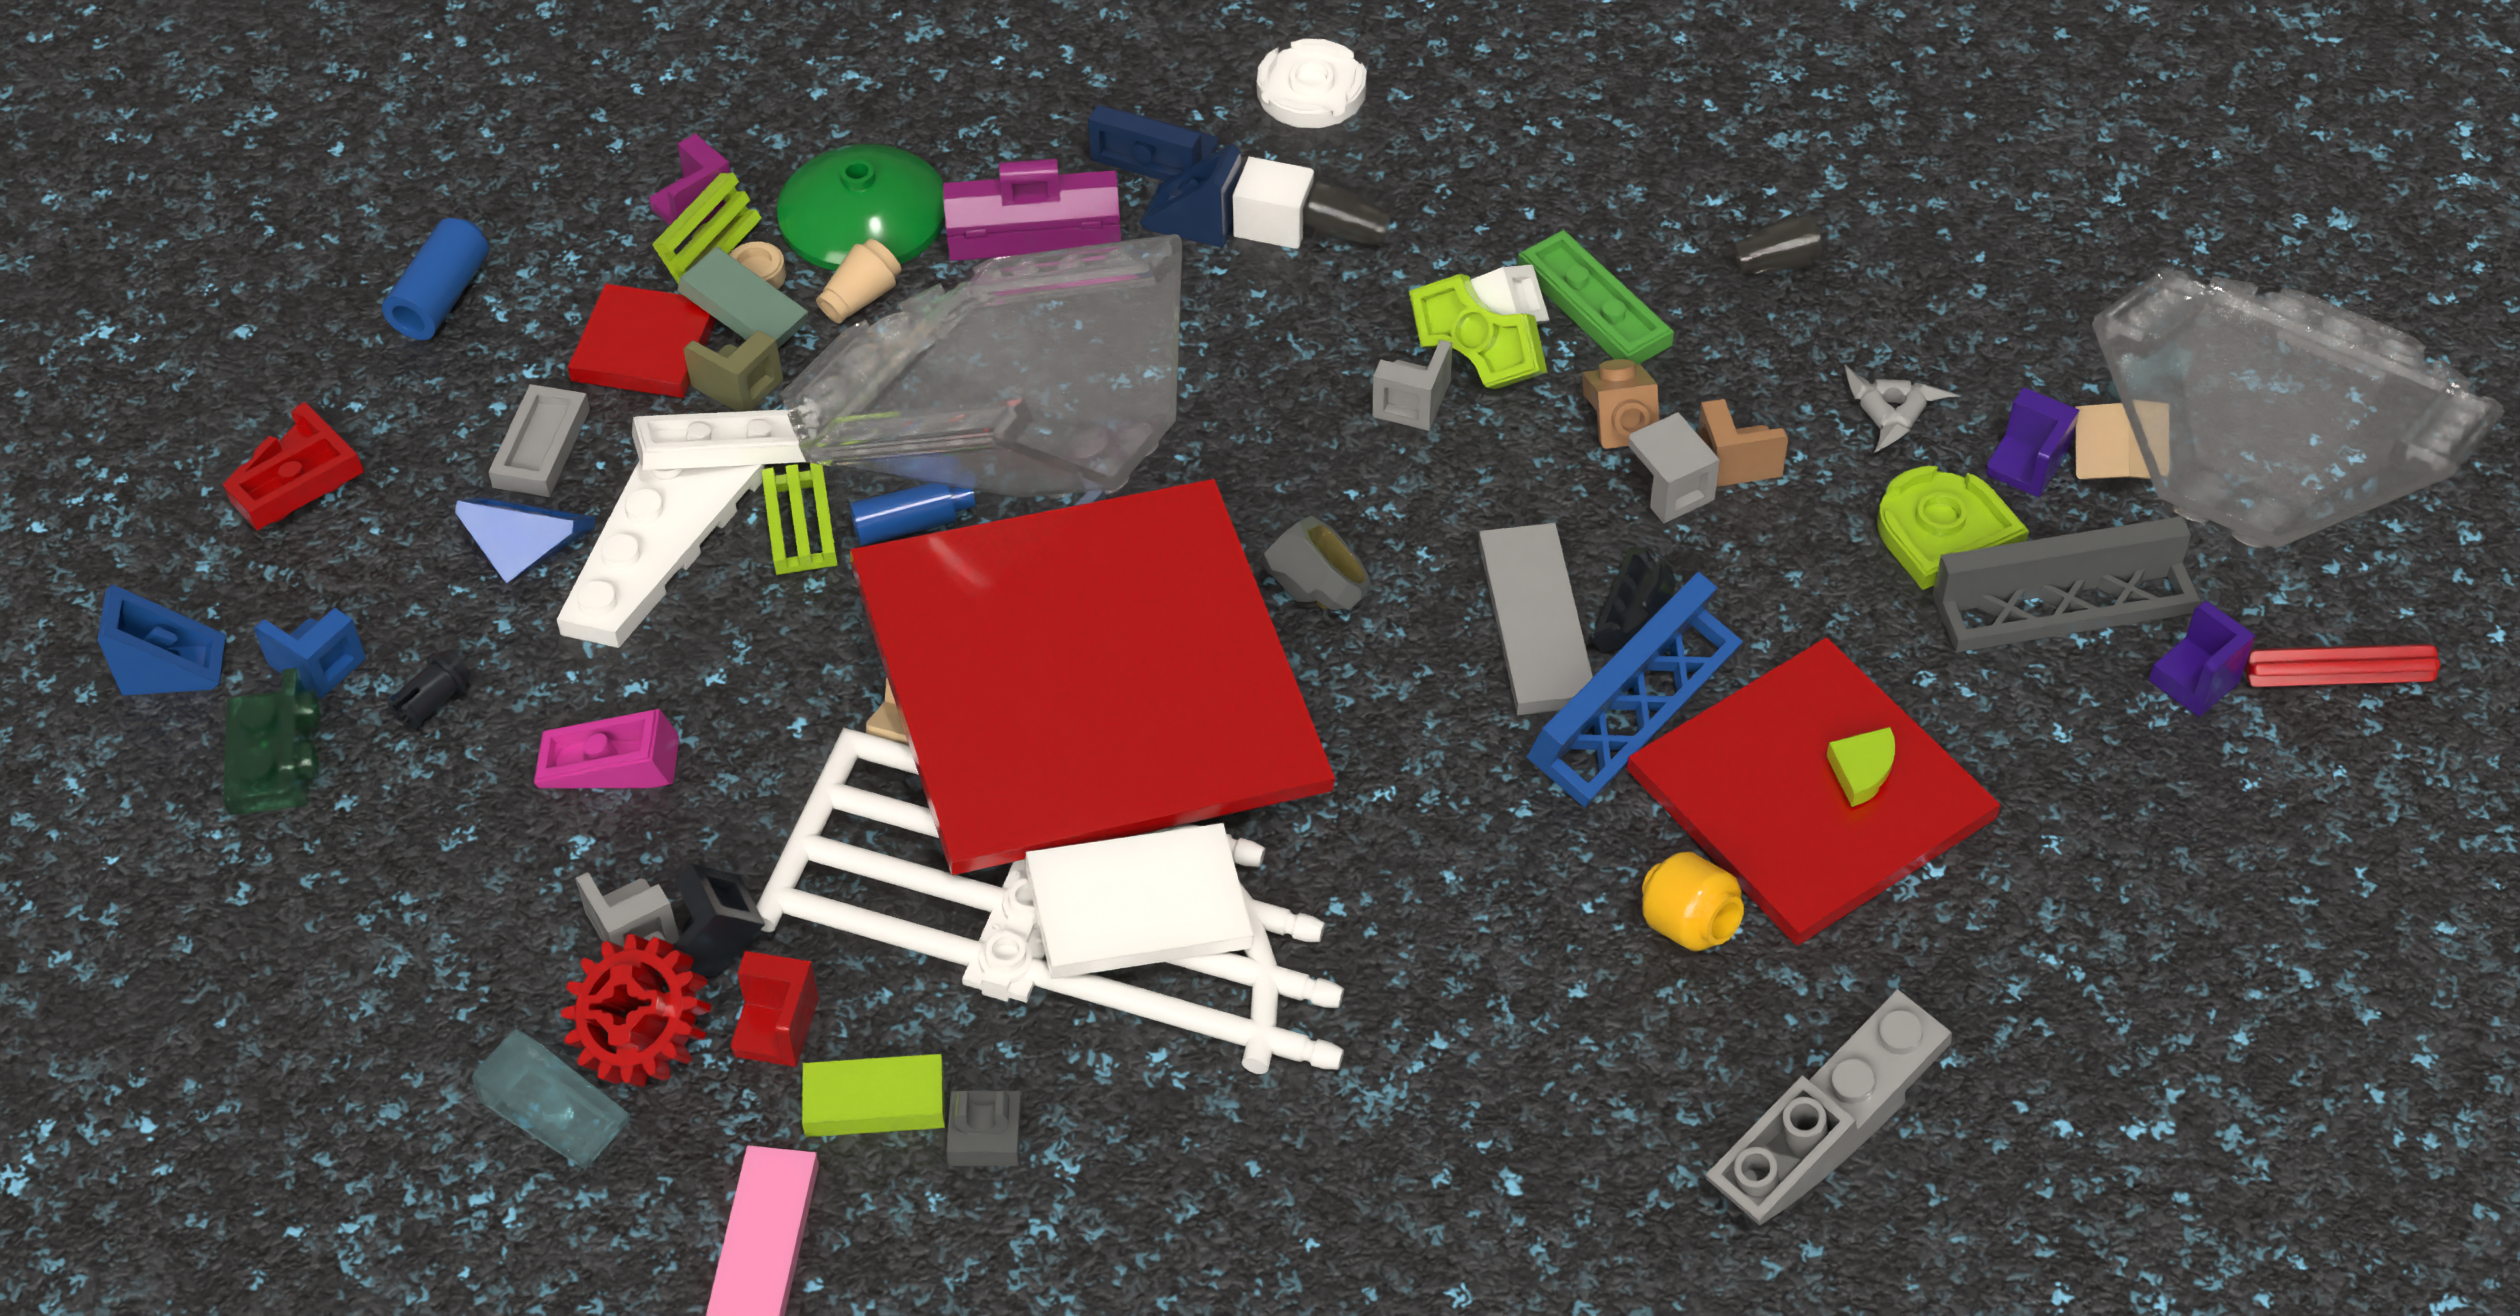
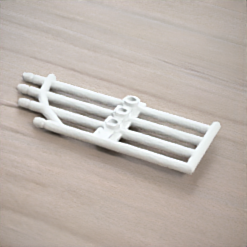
M843 727L756 905L765 923V926L761 929L762 931L773 932L784 913L965 965L968 967L962 978L963 985L982 990V995L1007 1002L1009 998L1027 1003L1033 987L1037 986L1246 1046L1242 1065L1248 1071L1256 1074L1267 1073L1272 1054L1298 1062L1306 1060L1312 1066L1339 1070L1343 1059L1344 1049L1331 1042L1321 1039L1312 1041L1307 1035L1276 1027L1278 994L1300 1001L1309 999L1311 1004L1321 1007L1339 1008L1344 988L1329 980L1322 978L1313 980L1308 974L1277 966L1266 931L1280 935L1289 933L1292 935V938L1305 942H1320L1325 923L1311 915L1303 913L1295 915L1289 909L1254 900L1241 883L1240 887L1253 932L1252 948L1244 949L1246 957L1224 952L1165 962L1251 986L1250 1019L1090 973L1051 979L1048 963L1045 961L1046 954L1025 867V859L1013 862L1001 888L959 875L951 876V873L821 837L820 835L832 810L837 809L939 838L930 808L845 785L857 758L919 775L909 745ZM1187 823L1137 834L1136 836L1200 826ZM1226 834L1234 863L1243 866H1261L1265 854L1263 846L1244 838L1235 840L1231 835ZM809 860L991 912L979 941H975L795 889Z

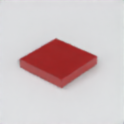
M605 283L568 365L570 379L572 382L684 398L690 384L683 348L692 340L706 346L717 319L682 294Z

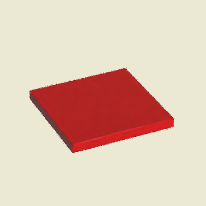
M1827 637L1630 755L1627 764V771L1723 870L1735 876L1740 888L1796 946H1799L1998 817L2001 806L1990 793ZM1890 727L1895 740V756L1892 769L1873 798L1860 805L1851 807L1827 758L1829 742Z

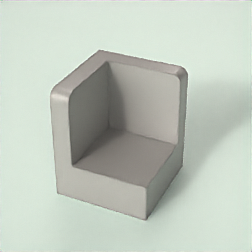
M1439 341L1428 367L1401 360L1394 362L1380 360L1373 375L1372 417L1430 431L1451 382L1452 342Z
M1678 412L1630 434V449L1654 475L1650 508L1663 523L1715 500L1720 459Z
M588 872L575 878L585 913L602 942L610 941L624 948L627 934H635L648 941L653 936L671 944L678 941L679 935L671 904L659 884L650 887L645 879H638L602 896Z

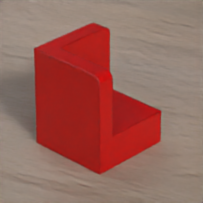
M745 951L737 973L744 1006L731 1042L732 1053L738 1058L797 1067L819 1000L812 963L806 960Z

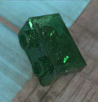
M297 667L283 669L282 691L227 698L223 802L229 816L308 806L309 779L318 778L319 775L318 754L314 741L310 740V728L319 727L320 710L315 690H305Z

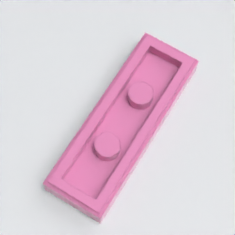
M747 1145L706 1316H785L819 1168L816 1152Z

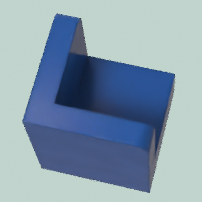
M333 608L319 622L315 619H307L290 635L265 619L254 627L267 664L320 699L366 659L353 619L336 608Z

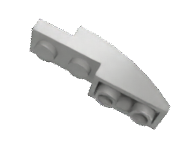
M1897 989L1810 1080H1807L1802 1075L1706 1174V1179L1757 1224L1762 1225L1827 1177L1905 1103V1091L1952 1043V1032Z

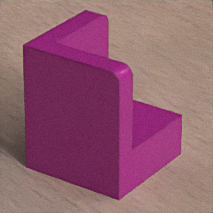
M696 133L677 144L683 178L649 198L651 209L669 225L686 210L720 173H731L729 162ZM724 199L696 227L710 220L726 204Z

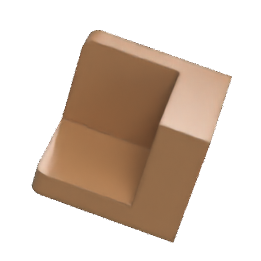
M1725 399L1701 402L1697 434L1720 459L1716 487L1783 476L1788 438L1783 428L1769 430L1765 425L1736 429Z

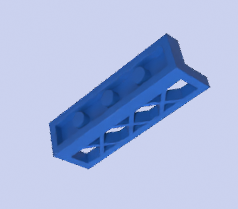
M1699 571L1542 728L1526 756L1527 759L1584 808L1628 764V757L1644 748L1737 652L1743 643L1738 636L1705 609L1718 587ZM1691 626L1719 648L1711 657L1684 656L1682 635ZM1670 648L1671 656H1662ZM1647 670L1673 671L1676 693L1673 696L1646 695L1644 673ZM1687 672H1696V673L1688 680V678H1687ZM1631 687L1633 688V695H1624ZM1609 709L1635 710L1638 732L1635 736L1608 735L1605 713ZM1649 710L1658 711L1651 719L1649 718ZM1594 725L1595 735H1586V732ZM1570 749L1597 750L1599 773L1589 783L1561 760ZM1610 750H1620V751L1611 759V757H1610Z

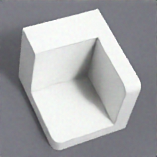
M1248 157L1233 193L1234 237L1294 249L1299 248L1303 239V207L1314 181L1313 169Z
M1533 264L1502 267L1471 279L1472 286L1478 297L1493 311L1501 315L1520 313L1535 315L1537 325L1549 321Z

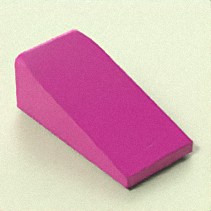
M660 709L545 730L542 732L534 784L538 788H655L672 785L679 746L678 733Z

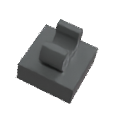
M951 1091L946 1151L949 1166H1019L1022 1121L1021 1091Z

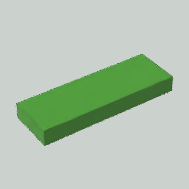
M1565 230L1518 254V266L1533 264L1540 290L1614 360H1631L1637 365L1672 346L1674 331Z

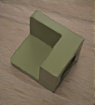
M757 330L739 348L728 344L716 353L694 340L683 348L691 387L737 412L751 411L783 381L777 341L760 330Z

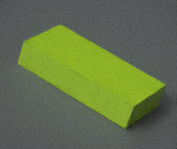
M942 1054L803 1063L802 1125L805 1137L945 1128L944 1066Z

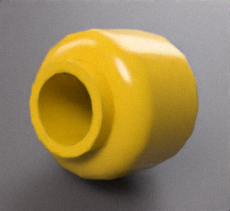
M1680 852L1672 855L1662 863L1652 867L1644 879L1642 886V911L1647 924L1691 951L1707 950L1714 945L1725 943L1735 934L1741 924L1744 904L1741 899V888L1734 875L1693 852Z

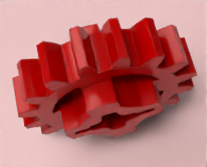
M627 934L624 948L610 941H605L601 944L604 960L598 963L584 957L580 964L583 971L587 974L586 979L583 983L571 981L566 985V989L577 996L576 1005L568 1006L561 1010V1017L576 1022V1028L564 1037L565 1043L579 1049H584L577 1063L581 1067L598 1071L597 1078L619 1084L622 1080L623 1083L635 1087H645L648 1075L666 1081L670 1078L668 1062L671 1059L685 1064L692 1060L689 1051L685 1047L688 1039H705L706 1032L694 1024L696 1016L711 1011V1004L696 999L695 993L708 983L706 977L689 971L694 962L690 955L676 949L673 951L674 944L654 936L648 941L635 934ZM655 969L659 971L666 980L670 992L666 993L663 990V977L656 975ZM602 1028L608 1032V1042L605 1039Z

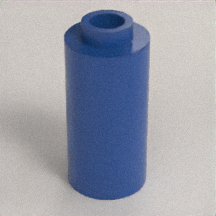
M445 218L439 221L382 303V313L394 329L416 340H427L434 336L489 254L488 243L479 227L465 219Z

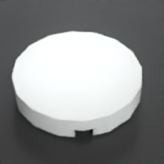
M1325 39L1291 42L1290 49L1278 53V48L1269 52L1258 66L1257 97L1263 109L1276 120L1295 127L1322 128L1339 124L1354 115L1365 101L1366 69L1362 61L1359 64L1354 60V53L1347 47Z

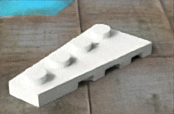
M639 461L557 618L560 634L619 648L666 594L665 584L681 568L687 570L701 554L699 545L716 526L723 528L736 514L737 501L748 489L755 492L763 482L761 469H765V465L642 470Z

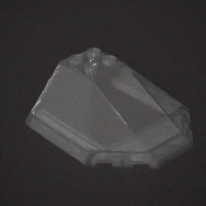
M1170 234L988 259L972 267L975 276L970 281L961 282L954 289L946 293L941 283L898 303L901 312L888 315L875 322L871 327L867 320H864L845 329L780 393L788 411L787 415L793 431L799 440L798 445L807 463L1016 497L1048 495L1049 498L1057 499L1071 493L1105 491L1106 494H1110L1126 485L1129 481L1130 473L1143 458L1158 448V441L1176 421L1182 241L1179 235Z
M2166 268L2095 316L2092 323L2158 498L2174 504L2173 510L2180 516L2195 522L2206 523L2209 520L2232 529L2231 535L2238 541L2256 548H2266L2269 545L2277 549L2454 476L2501 420L2505 412L2503 410L2504 406L2492 397L2482 396L2480 398L2468 393L2472 382L2446 361L2435 360L2432 366L2424 360L2425 356L2423 353L2426 346L2415 337L2298 290L2282 288L2280 293L2267 292L2265 296L2256 295L2258 287L2250 282L2213 276L2210 284L2206 286L2189 279L2188 275L2183 271Z

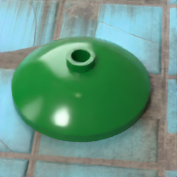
M869 143L838 147L809 160L798 168L786 181L777 202L779 229L791 250L807 262L824 269L836 271L853 245H863L868 239H874L884 245L894 255L899 264H903L926 250L936 240L945 225L943 180L925 160L896 147Z

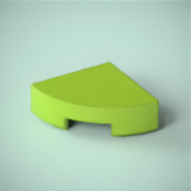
M1888 727L1829 742L1827 758L1851 807L1860 805L1873 798L1878 792L1879 787L1887 779L1895 756V740L1891 728Z

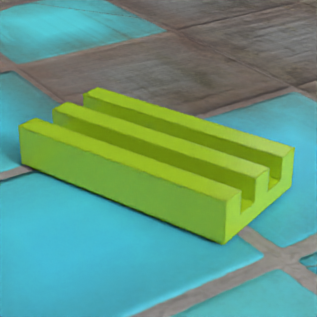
M720 173L652 244L678 285L680 277L716 246L729 254L762 219L756 209L749 210L746 206L750 201L747 193L736 190L735 186L739 181L734 173ZM724 199L726 204L708 223H703L692 235L691 241L676 255L674 252L675 248Z
M822 460L810 462L811 470L799 472L798 464L785 466L786 474L776 476L773 468L761 469L776 575L838 566ZM811 487L814 489L823 551L822 553L815 554L810 553L801 490ZM789 491L798 552V556L786 558L778 492Z

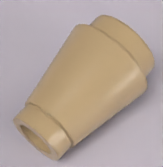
M868 239L863 245L854 244L823 289V292L816 298V302L825 315L834 322L841 324L847 317L852 316L896 286L895 278L901 273V266L894 255L884 245L874 239Z

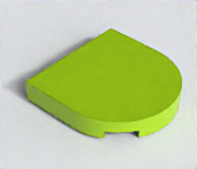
M1938 466L1914 468L1894 478L1889 483L1886 493L1880 502L1877 517L1880 537L1886 547L1922 590L1935 585L1941 555L2027 541L2029 530L1986 482L1973 474L1967 473L1965 478L1953 473L1938 472Z

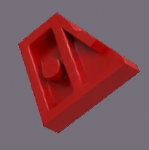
M306 402L299 404L291 412L295 425L280 441L276 437L268 436L255 449L253 457L247 463L239 466L222 484L230 503L256 531L270 523L286 518L292 511L323 494L339 489L345 482L364 473L357 453Z

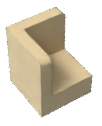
M2131 402L2076 406V409H2079L2076 422V476L2079 479L2124 477L2160 479L2162 477V406Z

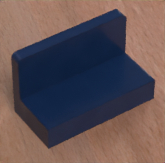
M1097 105L1088 118L1092 161L1162 181L1168 180L1213 155L1218 150V138L1216 136L1123 110H1115Z

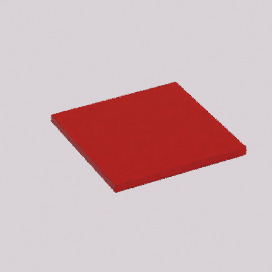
M1215 479L850 549L852 571L951 876L1024 860L1026 852L1118 839L1333 791L1335 776Z

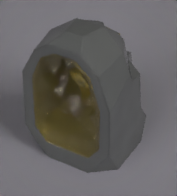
M1312 515L1298 521L1285 531L1263 553L1260 559V563L1268 574L1272 575L1297 602H1315L1323 610L1352 609L1366 596L1370 586L1369 575L1358 556L1332 527Z

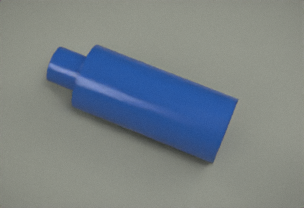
M944 479L851 502L849 507L859 545L863 546L955 523V512L974 508L976 503L970 483L949 488Z

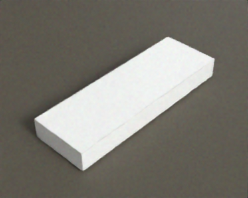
M811 408L633 417L632 436L642 470L797 463L824 460L825 442L814 411Z

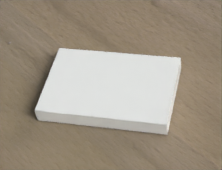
M1223 823L1026 852L1025 867L1051 979L1252 948L1253 932Z

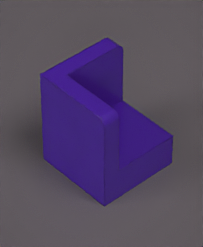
M2022 387L2013 401L2006 435L1987 463L1986 475L2040 498L2070 450L2079 409Z
M2203 601L2194 609L2186 637L2153 665L2149 681L2200 718L2240 683L2255 634L2208 601Z

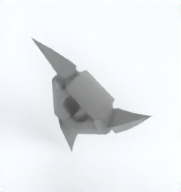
M1845 364L1847 378L1854 398L1861 400L1860 406L1881 429L1875 452L1890 445L1909 432V429L1926 407L1927 401L1960 396L1925 384L1914 382L1912 385L1910 380L1876 379L1873 384H1870L1868 380L1856 374ZM1888 402L1900 403L1902 405L1894 409Z

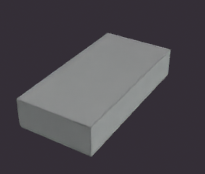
M530 384L488 471L492 487L550 497L590 411L587 394Z

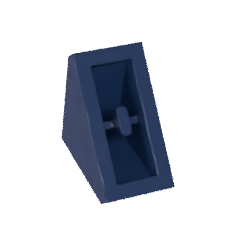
M1232 143L1159 184L1140 223L1150 231L1223 248L1234 227L1233 193L1241 176V151Z

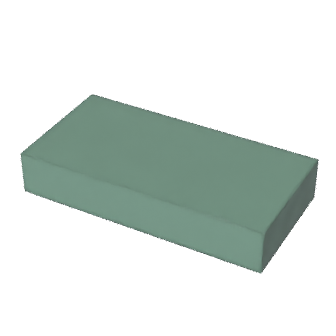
M717 246L679 279L678 292L746 340L757 330H760L776 339L777 347L780 348L806 324L808 315L806 309Z

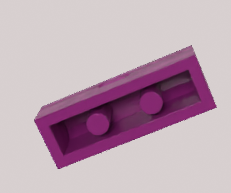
M1057 158L1000 162V179L943 183L950 261L1122 248L1116 170L1058 175Z

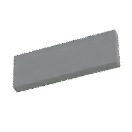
M1556 523L1479 531L1480 552L1517 715L1559 711L1593 678Z

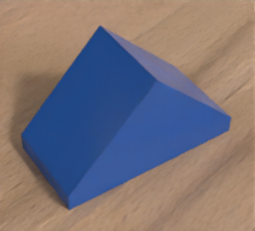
M112 584L106 590L97 641L122 696L212 690L219 684L226 634Z

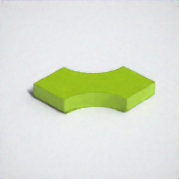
M1458 274L1409 291L1421 347L1433 349L1437 348L1440 340L1452 342V348L1463 353L1476 366L1486 388L1498 389L1548 373L1535 315L1527 313L1501 315L1493 311L1478 297L1472 286L1470 276Z

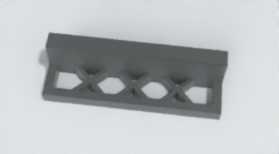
M2183 516L1944 554L1940 557L1932 594L1955 652L2193 614L2194 609L2200 604V599L2183 564L2191 538V533ZM2168 577L2175 595L2158 598L2139 589L2138 586L2145 580ZM2098 588L2118 599L2114 605L2096 607L2078 597L2084 590ZM2039 598L2058 608L2053 615L2036 617L2018 607L2023 600ZM1979 608L1996 616L1997 619L1993 625L1966 629L1959 611Z

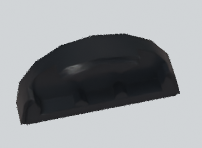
M1647 547L1629 548L1592 636V641L1603 654L1624 647L1674 595L1676 579L1666 561L1657 557L1651 549Z

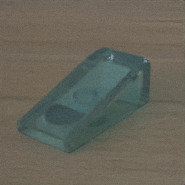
M515 1029L476 1069L472 1076L480 1103L585 1170L631 1120L630 1114L543 1045L518 1029Z

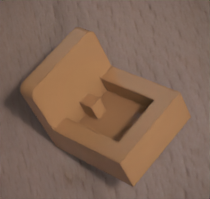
M1616 359L1601 363L1599 370L1582 372L1583 395L1597 411L1599 443L1603 448L1629 446V436L1631 433L1659 421L1657 383L1640 364L1635 365V362L1631 360Z

